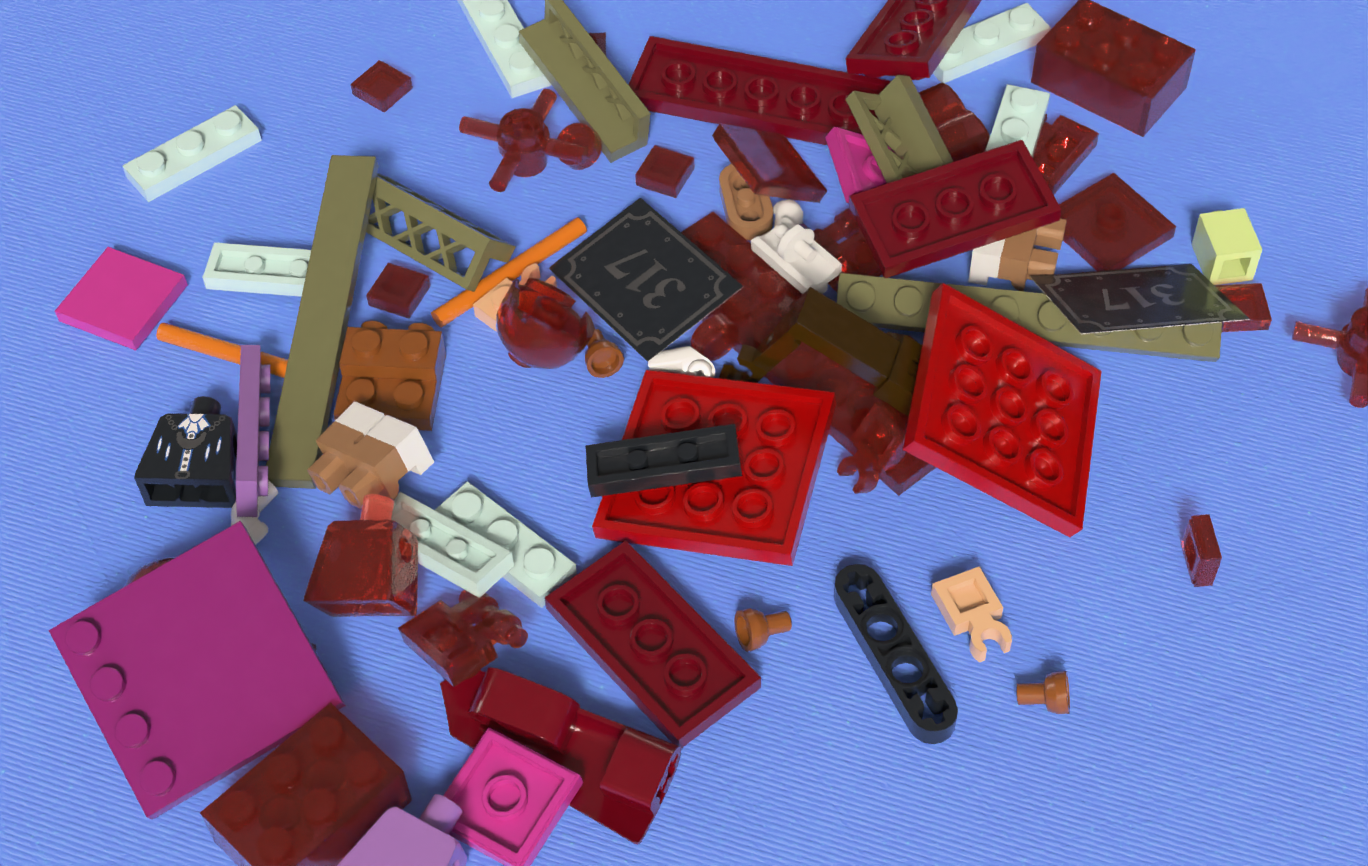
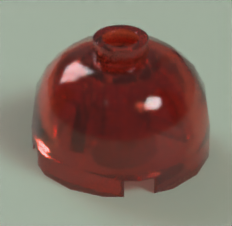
M528 278L525 285H519V279H516L504 295L497 311L496 329L501 343L508 351L510 359L517 365L524 368L557 369L573 361L591 339L595 330L591 317L585 311L581 318L572 309L576 300L554 285L534 278Z

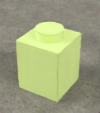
M1245 208L1226 211L1217 210L1199 215L1191 245L1203 275L1213 285L1253 280L1262 253V247Z

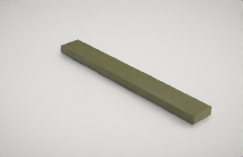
M331 155L270 443L269 461L266 462V466H268V480L275 487L316 489V485L307 469L322 456L316 440L328 428L340 367L339 362L346 336L379 165L375 156Z

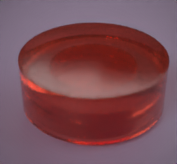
M573 123L565 127L558 135L555 143V151L559 160L574 170H583L593 165L598 159L602 148L599 135L583 123Z
M716 314L707 318L697 327L692 335L690 344L692 348L710 361H715L725 356L733 348L738 339L739 330L725 314Z

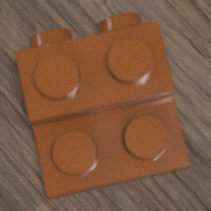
M366 321L362 323L361 327H347L339 362L342 379L333 414L334 419L336 420L355 401L382 412L385 416L389 415L413 425L418 430L432 431L446 360L442 331H435L431 326L424 323H413L407 330L388 329L386 325L378 321Z

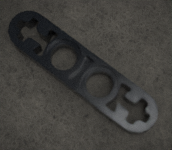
M854 564L846 566L840 570L835 579L834 601L836 607L911 734L923 743L938 744L946 741L955 731L958 707L953 696L876 571L866 565ZM850 585H856L859 590L867 589L866 604L869 608L864 612V603L856 591L849 592ZM886 622L893 626L896 630V635L890 640L880 641L872 638L868 634L867 629L873 623ZM908 663L916 666L922 676L916 682L903 683L893 676L892 670L899 664ZM925 693V703L934 715L943 713L941 723L936 724L932 718L922 720L924 703L920 697Z

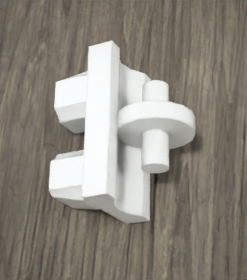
M786 216L769 233L757 236L751 240V250L766 262V267L776 276L781 275L792 284L800 297L809 287L822 294L825 293L828 289V282L842 273V263L814 241L813 230L804 223L795 225Z

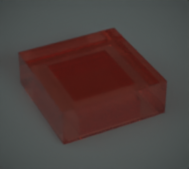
M380 60L350 84L352 94L384 113L413 89L411 77Z
M654 145L635 174L636 186L677 198L695 169L694 158Z
M387 263L366 295L368 305L410 319L431 287L428 275Z
M1262 283L1215 285L1250 319L1222 322V332L1269 330L1272 318Z
M1210 514L1194 515L1188 521L1181 543L1191 583L1194 584V587L1213 586L1222 555Z

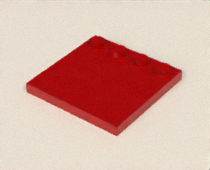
M943 283L932 292L903 450L1052 529L1071 537L1083 529L1102 371Z
M646 370L622 440L735 424L742 476L602 496L592 525L595 538L619 542L626 540L628 543L793 566L836 408L835 392Z

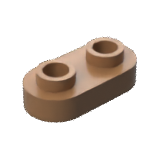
M736 162L726 166L719 176V192L730 232L743 240H752L757 236L767 233L773 227V207L762 170L748 162Z

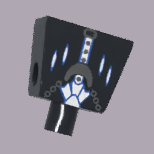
M205 396L197 397L192 401L189 414L167 413L160 417L134 476L146 506L232 508L236 502L237 432L232 418L226 414H220L221 404L217 400Z

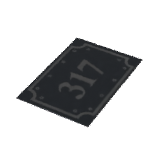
M642 198L636 200L549 267L562 282L647 362L743 288L738 281Z
M1192 264L1030 276L1080 334L1250 320Z

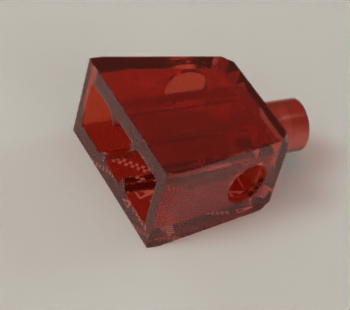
M376 494L365 495L360 520L333 521L327 526L305 591L304 602L330 617L416 616L418 606V540L415 534L396 521L391 520L394 507L393 499Z

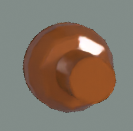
M599 329L589 330L584 338L588 349L585 351V364L589 373L598 378L614 375L620 370L624 362L619 346L606 340Z
M747 608L738 610L734 618L737 639L746 652L761 648L767 643L770 635L788 632L792 627L791 618L787 611L764 615L761 611Z
M1055 671L1047 674L1043 683L1017 684L1018 705L1046 704L1047 711L1070 714V692L1067 671Z

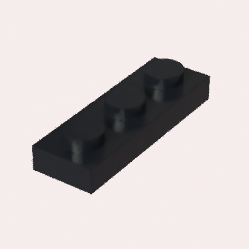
M735 424L585 445L587 482L591 498L742 476Z

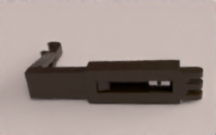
M809 287L757 349L748 345H742L737 360L739 365L747 367L749 371H739L733 365L724 364L718 377L720 379L758 383L771 369L797 349L801 342H804L875 386L873 396L909 417L922 345L907 335L896 340L814 288Z

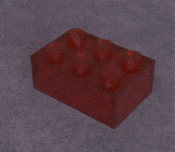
M1078 0L1037 43L1031 83L1144 137L1187 88L1196 49L1094 1Z
M330 702L202 810L200 814L213 841L237 866H337L388 808L395 806L404 809L412 801L404 771Z

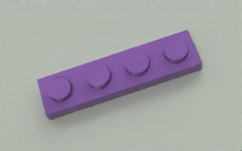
M241 345L236 461L237 517H257L258 496H268V466H259V461H269V431H260V427L270 426V397H261V393L270 394V365H261V345Z

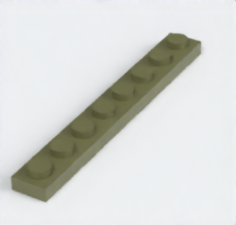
M840 273L836 303L877 328L925 333L932 292L943 283L894 278L884 279V277ZM947 284L1056 346L1216 362L1220 358L1222 322L1080 334L1044 293Z

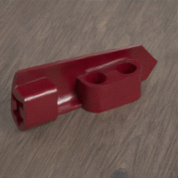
M468 667L440 683L449 732L453 738L475 749L487 729L491 728L581 775L583 784L569 806L633 844L638 845L642 842L676 773L681 756L680 746L581 709L578 702L561 692L498 668L489 667L486 672H483L473 667Z

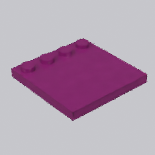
M241 521L48 630L146 817L151 820L346 706L249 532Z

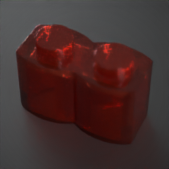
M942 82L918 92L954 162L986 151L990 138L987 129L973 112L965 108L959 96L950 86Z

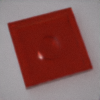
M721 123L714 131L712 136L715 142L754 194L820 203L826 194L827 189L784 134Z

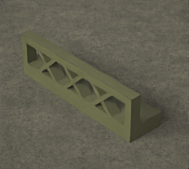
M545 0L544 19L520 30L519 43L610 163L648 144L651 113L564 1Z
M897 75L879 95L853 91L846 98L887 183L954 162L909 76ZM869 110H874L877 118L873 116ZM887 145H888L892 150H894L895 153H893L890 149H888Z
M380 173L377 174L373 194L375 212L369 215L366 233L466 290L474 292L490 258L506 263L509 262L516 246L392 178ZM403 211L408 230L394 236L389 217ZM435 229L440 249L426 254L421 235ZM467 247L475 251V254L466 274L463 275L457 271L453 253Z

